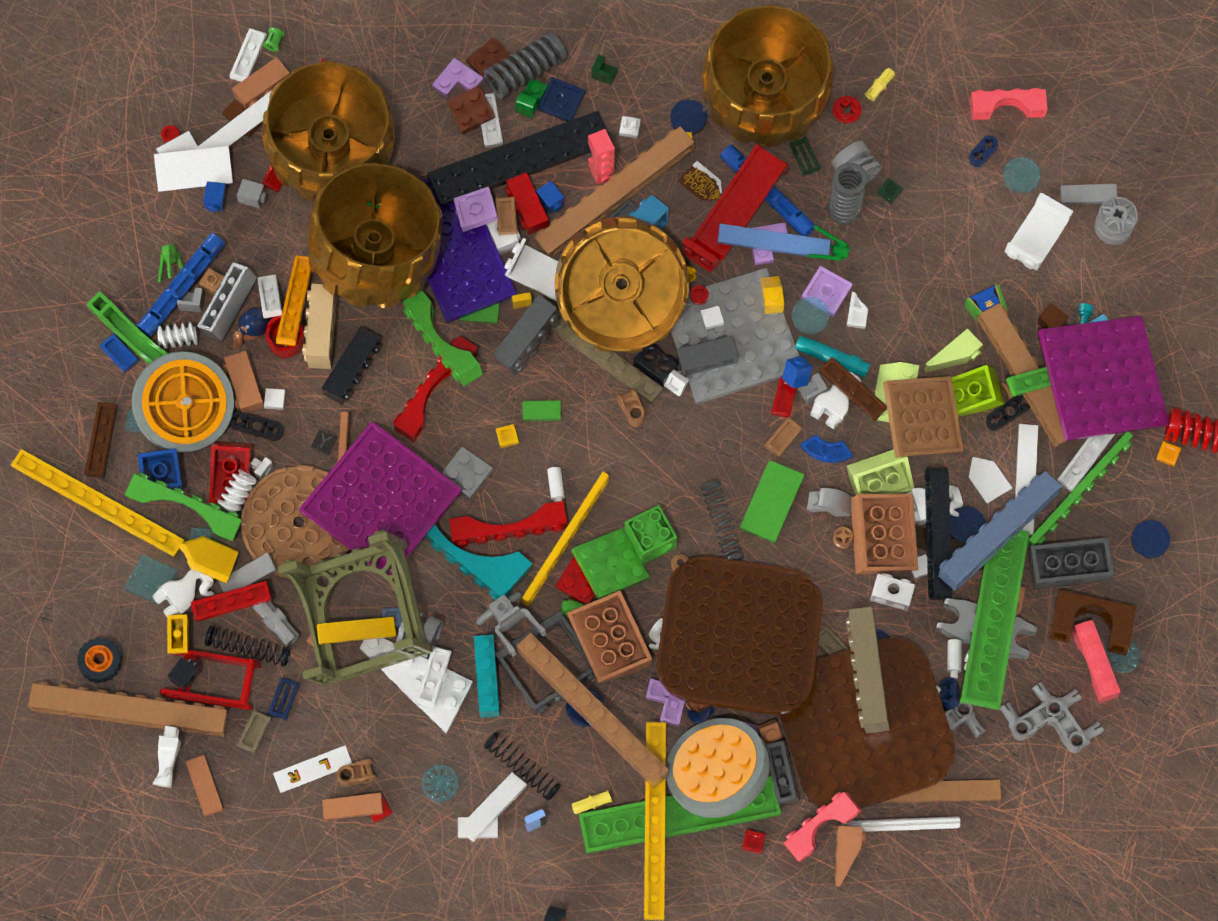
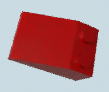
M214 442L211 445L209 502L218 503V500H225L221 494H228L225 487H232L228 481L236 480L232 476L233 473L239 474L238 470H242L251 475L252 465L250 463L252 462L253 444Z

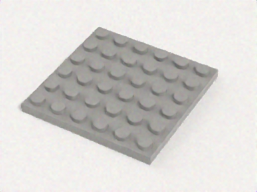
M767 268L706 286L705 288L708 290L709 296L707 302L703 305L693 304L690 300V292H688L683 315L671 329L670 333L676 351L683 345L689 344L692 346L703 340L713 341L720 336H732L738 354V362L736 364L686 376L689 379L688 384L696 404L780 379L783 376L786 360L800 357L797 349H795V343L784 313L764 314L760 278L770 277ZM719 306L724 325L706 330L700 311Z

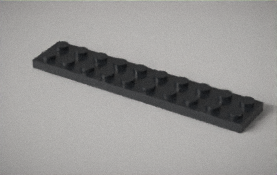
M595 111L427 173V177L440 206L444 207L454 203V198L486 187L493 189L506 184V180L527 172L529 176L589 154L591 150L588 145V136L603 129H606L608 135L609 132L599 111Z

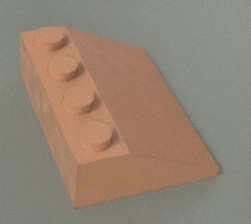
M858 494L850 498L856 575L919 570L913 494Z
M620 590L567 613L598 683L633 674L652 666L653 659Z

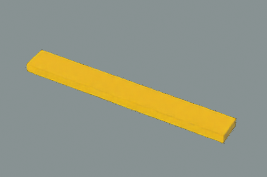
M601 473L522 597L524 605H531L608 484L609 475L607 473Z

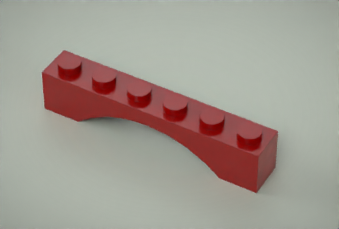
M458 336L456 340L453 339L449 344L460 350L470 351L474 358L478 355V347L461 336ZM441 356L437 361L438 365L435 369H431L428 372L425 383L420 384L416 389L414 398L409 399L405 404L404 412L398 414L393 422L395 432L413 443L425 428L424 414L429 397L434 389L450 376L452 372L450 368L446 369L444 367Z
M558 501L546 503L530 517L512 524H486L469 516L449 519L452 543L458 548H463L472 543L477 545L486 544L490 540L500 542L505 541L509 537L519 539L524 538L528 534L538 536L543 535L547 531L561 532L567 528L564 502Z

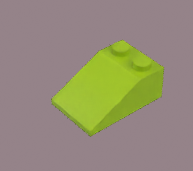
M984 365L951 378L958 417L988 411L1004 405L996 370L989 365Z

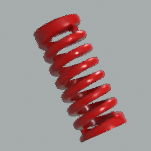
M1172 407L1168 418L1169 425L1166 426L1164 440L1171 441L1172 437V442L1176 443L1185 423L1182 445H1187L1195 426L1192 448H1197L1205 428L1202 450H1207L1215 431L1212 453L1216 454L1218 451V419L1211 423V418L1205 416L1201 421V415L1198 413L1194 414L1191 418L1189 411H1185L1182 414L1181 409Z

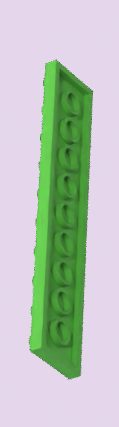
M1021 530L984 565L961 703L996 710L1000 709L1030 532Z
M769 776L762 791L749 805L736 813L724 817L706 818L694 815L684 809L673 796L665 797V838L781 816L772 777ZM645 801L579 814L586 854L645 843Z

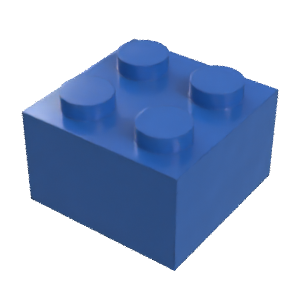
M176 449L138 454L139 472L148 475V480L155 483L156 480L167 484L166 488L182 490Z

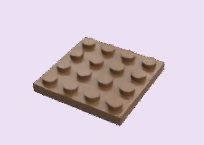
M951 376L883 382L895 458L959 453L963 451Z

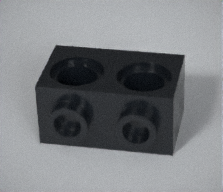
M655 344L644 347L635 356L633 362L635 367L662 387H664L669 374L673 370L677 371L678 367L677 361L672 356H666L662 353V350ZM646 355H652L654 359L646 360L644 357ZM661 366H667L669 370L661 371L659 368Z

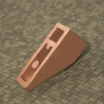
M837 826L835 887L841 886L861 849L862 843H865L866 834L865 831H862V827Z

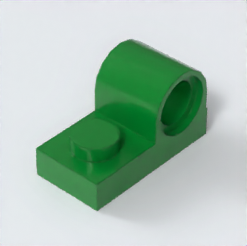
M534 79L529 81L526 89L521 91L517 97L515 112L532 119L548 85Z

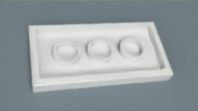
M229 146L154 154L159 192L205 187L207 181L225 184L233 183Z

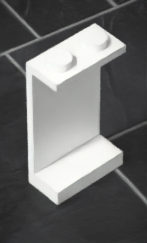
M1040 193L1036 204L1011 242H1008L1005 252L1010 258L1017 259L1023 262L1027 268L1037 271L1068 224L1073 211L1047 195Z
M525 238L522 239L521 243L516 242L512 250L515 255L513 259H508L504 267L507 269L505 276L556 301L555 272L558 261L525 245Z

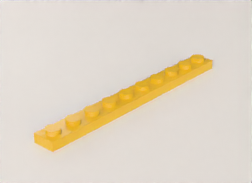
M22 449L11 464L14 469L174 558L181 550L179 544L185 542L179 536Z
M646 722V748L665 767L666 723ZM665 780L655 789L646 781L644 920H664Z

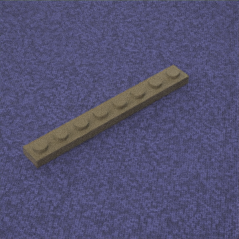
M561 314V322L556 328L551 329L554 333L628 388H635L637 394L648 403L652 404L663 391L660 385L614 351H601L581 337H578L570 329Z

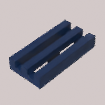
M281 677L268 715L287 721L300 683ZM284 683H286L287 687L285 689L281 703L279 705L277 712H275L274 709L276 707L277 701L281 694ZM291 686H294L284 714H281L285 702L287 700L288 694L290 692Z

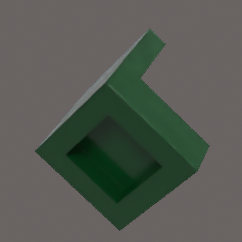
M598 54L591 69V78L612 85L618 68L606 64L605 57Z

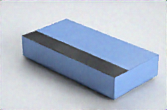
M543 809L525 816V827L528 832L546 824V815Z

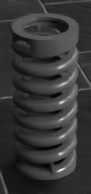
M549 31L542 35L540 39H535L532 44H527L524 49H518L516 54H510L508 59H502L500 64L495 63L493 66L485 69L484 77L491 91L498 98L502 99L509 94V89L512 91L517 90V84L524 86L525 79L532 81L534 78L533 74L540 76L542 73L541 69L549 71V64L555 67L558 63L560 64L565 61L567 54L560 39L553 32Z
M844 163L837 167L834 172L828 203V214L837 224L849 225L860 217L867 184V174L858 164Z

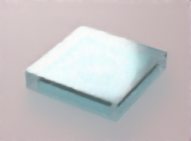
M142 554L124 589L160 606L152 596L159 590L160 586L174 580L177 570Z

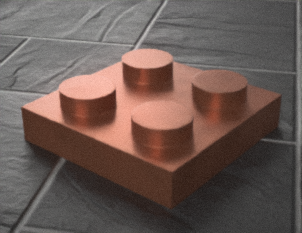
M493 37L470 55L466 62L476 73L484 77L485 69L493 66L495 63L500 64V61L504 58L508 59L510 53Z
M480 85L447 102L462 134L495 118Z

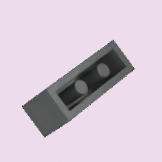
M720 336L713 341L703 340L692 346L689 344L683 345L677 349L676 354L683 376L738 362V354L732 336Z
M784 741L765 745L769 755V769L777 803L784 806L800 802L788 745Z

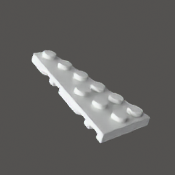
M384 638L364 640L360 646V650L370 660L396 652L394 644ZM420 656L382 668L381 670L447 735L473 685V681L447 669L435 708L416 703L415 701L428 659Z

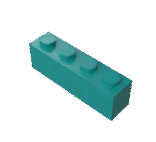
M474 636L480 718L497 717L500 714L494 636Z

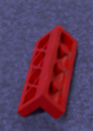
M266 581L193 601L191 606L195 621L199 622L272 600Z

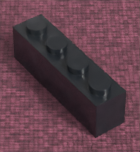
M360 326L322 386L323 395L343 405L345 400L348 401L350 399L353 387L360 383L363 371L370 367L374 354H378L382 347L380 336Z

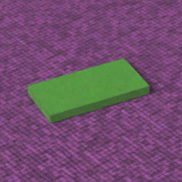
M769 460L740 525V530L775 544L805 474Z

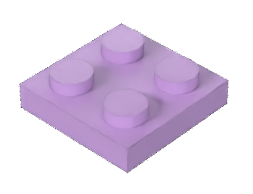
M489 187L454 198L463 232L499 220Z
M820 266L802 294L801 299L834 317L853 284Z

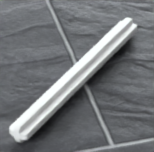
M960 817L856 820L850 821L848 824L842 823V826L862 827V831L865 832L959 828L961 825Z

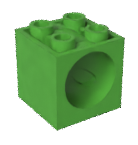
M660 505L625 521L624 531L643 566L677 549V536Z

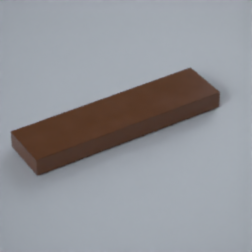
M833 357L819 369V372L874 422L887 410V406Z
M102 402L97 404L85 476L105 477L117 404Z

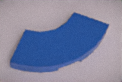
M816 434L800 444V447L809 456L818 461L840 463L853 458V454L843 440L837 443H829L822 440Z

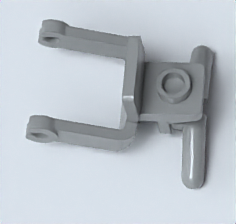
M515 592L508 597L505 595L501 596L489 605L490 609L476 619V624L482 625L493 615L495 616L499 624L495 627V633L512 657L517 655V653L503 636L502 632L516 627L524 617H527L542 637L547 634L543 626L535 620L527 609L522 608L520 610L519 606H512L511 603L522 597L521 592Z

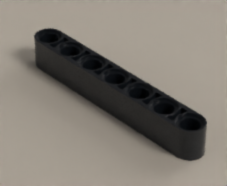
M926 467L924 477L928 596L930 600H945V598L951 599L953 590L938 575L941 563L946 559L948 561L951 559L949 471L947 467Z

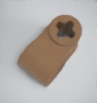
M635 388L623 395H616L618 404L624 412L628 423L633 427L641 426L644 423L645 414ZM638 413L641 416L639 418H633L631 415Z
M364 759L340 767L337 771L338 783L342 787H350L376 780V775H373L371 768L372 760ZM343 773H349L351 774V778L349 780H343L341 779V775Z

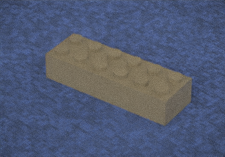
M872 607L850 609L849 616H846L848 633H852V635H848L851 652H854V654H851L853 671H857V673H853L856 690H859V692H856L858 709H862V711L858 712L861 728H865L866 734L890 731Z

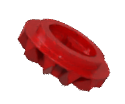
M852 96L839 97L832 107L833 116H835L838 122L841 121L845 124L854 123L861 115V104ZM850 105H851V108H850V112H851V113L847 112L846 114L843 115V112H844V109H843V108L847 109V108L850 107Z

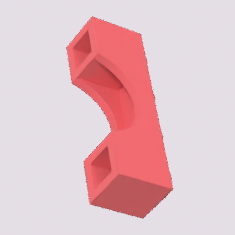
M1017 88L1011 91L996 89L994 91L985 92L984 90H977L972 92L970 97L971 120L990 119L992 113L1004 105H1012L1019 108L1026 118L1045 117L1047 113L1046 89L1032 88L1030 90H1022Z
M603 129L588 136V145L593 156L588 159V167L597 185L605 184L614 174L615 148L606 129Z
M1093 620L1074 625L1072 635L1078 650L1082 652L1088 664L1092 687L1098 703L1117 698L1121 691Z
M848 792L837 793L832 797L831 800L833 802L831 804L820 807L813 819L809 817L801 824L802 828L797 832L794 830L786 836L788 840L784 844L798 862H803L817 850L815 837L817 830L823 823L829 820H838L848 824L862 812V809Z

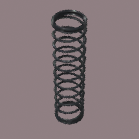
M209 626L206 632L204 645L207 647H209L213 643V646L216 649L221 644L222 651H224L228 647V650L231 653L236 648L237 655H239L243 651V654L246 657L251 652L252 659H254L258 655L260 661H262L266 656L267 663H269L272 659L275 665H277L281 660L282 667H285L288 663L291 648L288 646L286 648L285 645L283 646L281 655L278 661L275 663V654L278 644L275 645L274 652L270 660L268 661L267 657L270 641L268 642L267 649L263 657L260 659V650L263 640L260 641L259 648L255 656L253 657L252 653L255 637L253 638L249 652L245 655V646L248 636L245 637L243 647L238 653V641L240 638V633L238 634L234 648L232 649V651H230V642L233 635V631L230 633L228 643L224 649L223 638L225 635V629L223 630L221 640L217 647H215V638L218 631V627L215 629V633L214 626Z
M498 731L494 732L485 742L484 748L489 749V753L494 752L496 750L495 758L500 757L502 755L501 763L506 762L508 760L507 768H510L514 765L512 770L513 773H516L520 770L518 775L519 778H522L526 775L524 780L525 783H528L532 780L530 785L531 788H534L538 785L536 790L537 793H540L544 790L543 798H545V800L547 801L552 799L553 796L560 789L561 784L556 783L550 789L547 795L544 796L549 785L554 781V778L543 789L538 791L541 783L547 777L548 773H546V775L537 784L532 786L535 778L541 772L542 768H540L539 771L531 779L526 781L529 773L535 767L536 763H534L533 766L525 774L520 776L523 768L529 762L530 758H528L527 761L519 769L514 771L517 763L523 757L524 753H522L521 756L513 764L508 766L511 758L518 751V748H516L515 751L507 759L502 761L505 753L512 746V743H510L509 746L500 755L496 756L499 748L506 741V738H504L503 741L494 750L490 751L492 745L500 736V733H498Z

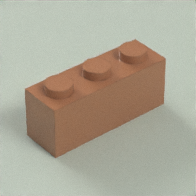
M276 57L232 88L233 95L245 109H248L273 90L276 84H280L290 75V72Z
M246 351L224 357L226 364L222 366L226 376L230 375L231 378L229 382L232 391L235 392L237 397L234 399L236 409H241L243 413L263 409L264 405Z

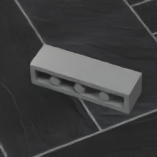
M234 262L230 266L197 326L207 337L223 341L257 279L248 267Z

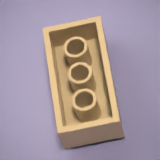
M311 284V290L307 292L309 308H306L307 326L304 328V337H306V344H303L304 361L308 363L309 368L332 369L337 295H331L323 288V284Z

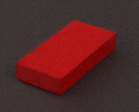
M781 377L771 414L790 418L797 388H792Z

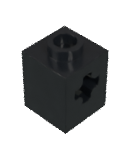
M181 657L167 676L172 683L186 691L199 674L196 668L198 665L189 658L185 660Z

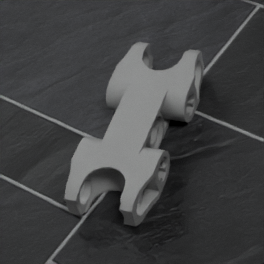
M945 598L943 607L953 611L957 615L958 621L953 624L938 622L935 631L949 639L961 640L962 644H970L977 604L967 600ZM1016 616L1009 658L1028 660L1030 652L1018 646L1015 637L1020 634L1035 636L1037 627Z

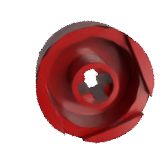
M275 316L268 322L265 332L268 347L273 354L282 359L293 357L303 349V344H305L302 324L300 323L295 346L276 344L281 316Z

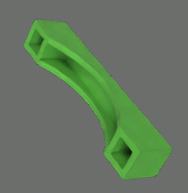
M422 290L414 297L403 300L405 316L413 320L412 323L418 332L421 330L427 344L431 343L434 354L437 357L441 356L444 367L451 369V375L456 382L460 381L465 386L483 375L480 364L470 351L460 350L449 345L436 333L434 329L435 311L431 301Z
M100 291L86 304L89 310L147 364L162 355L168 354L140 331Z
M143 473L133 474L124 496L140 503L167 500L184 504L203 517L213 534L231 542L233 541L241 523V519L238 518L239 514L229 510L228 513L220 511V506L213 503L206 505L202 503L203 499L194 495L192 498L185 496V491L174 488V490L166 488V483L156 480V483L148 480L149 476Z

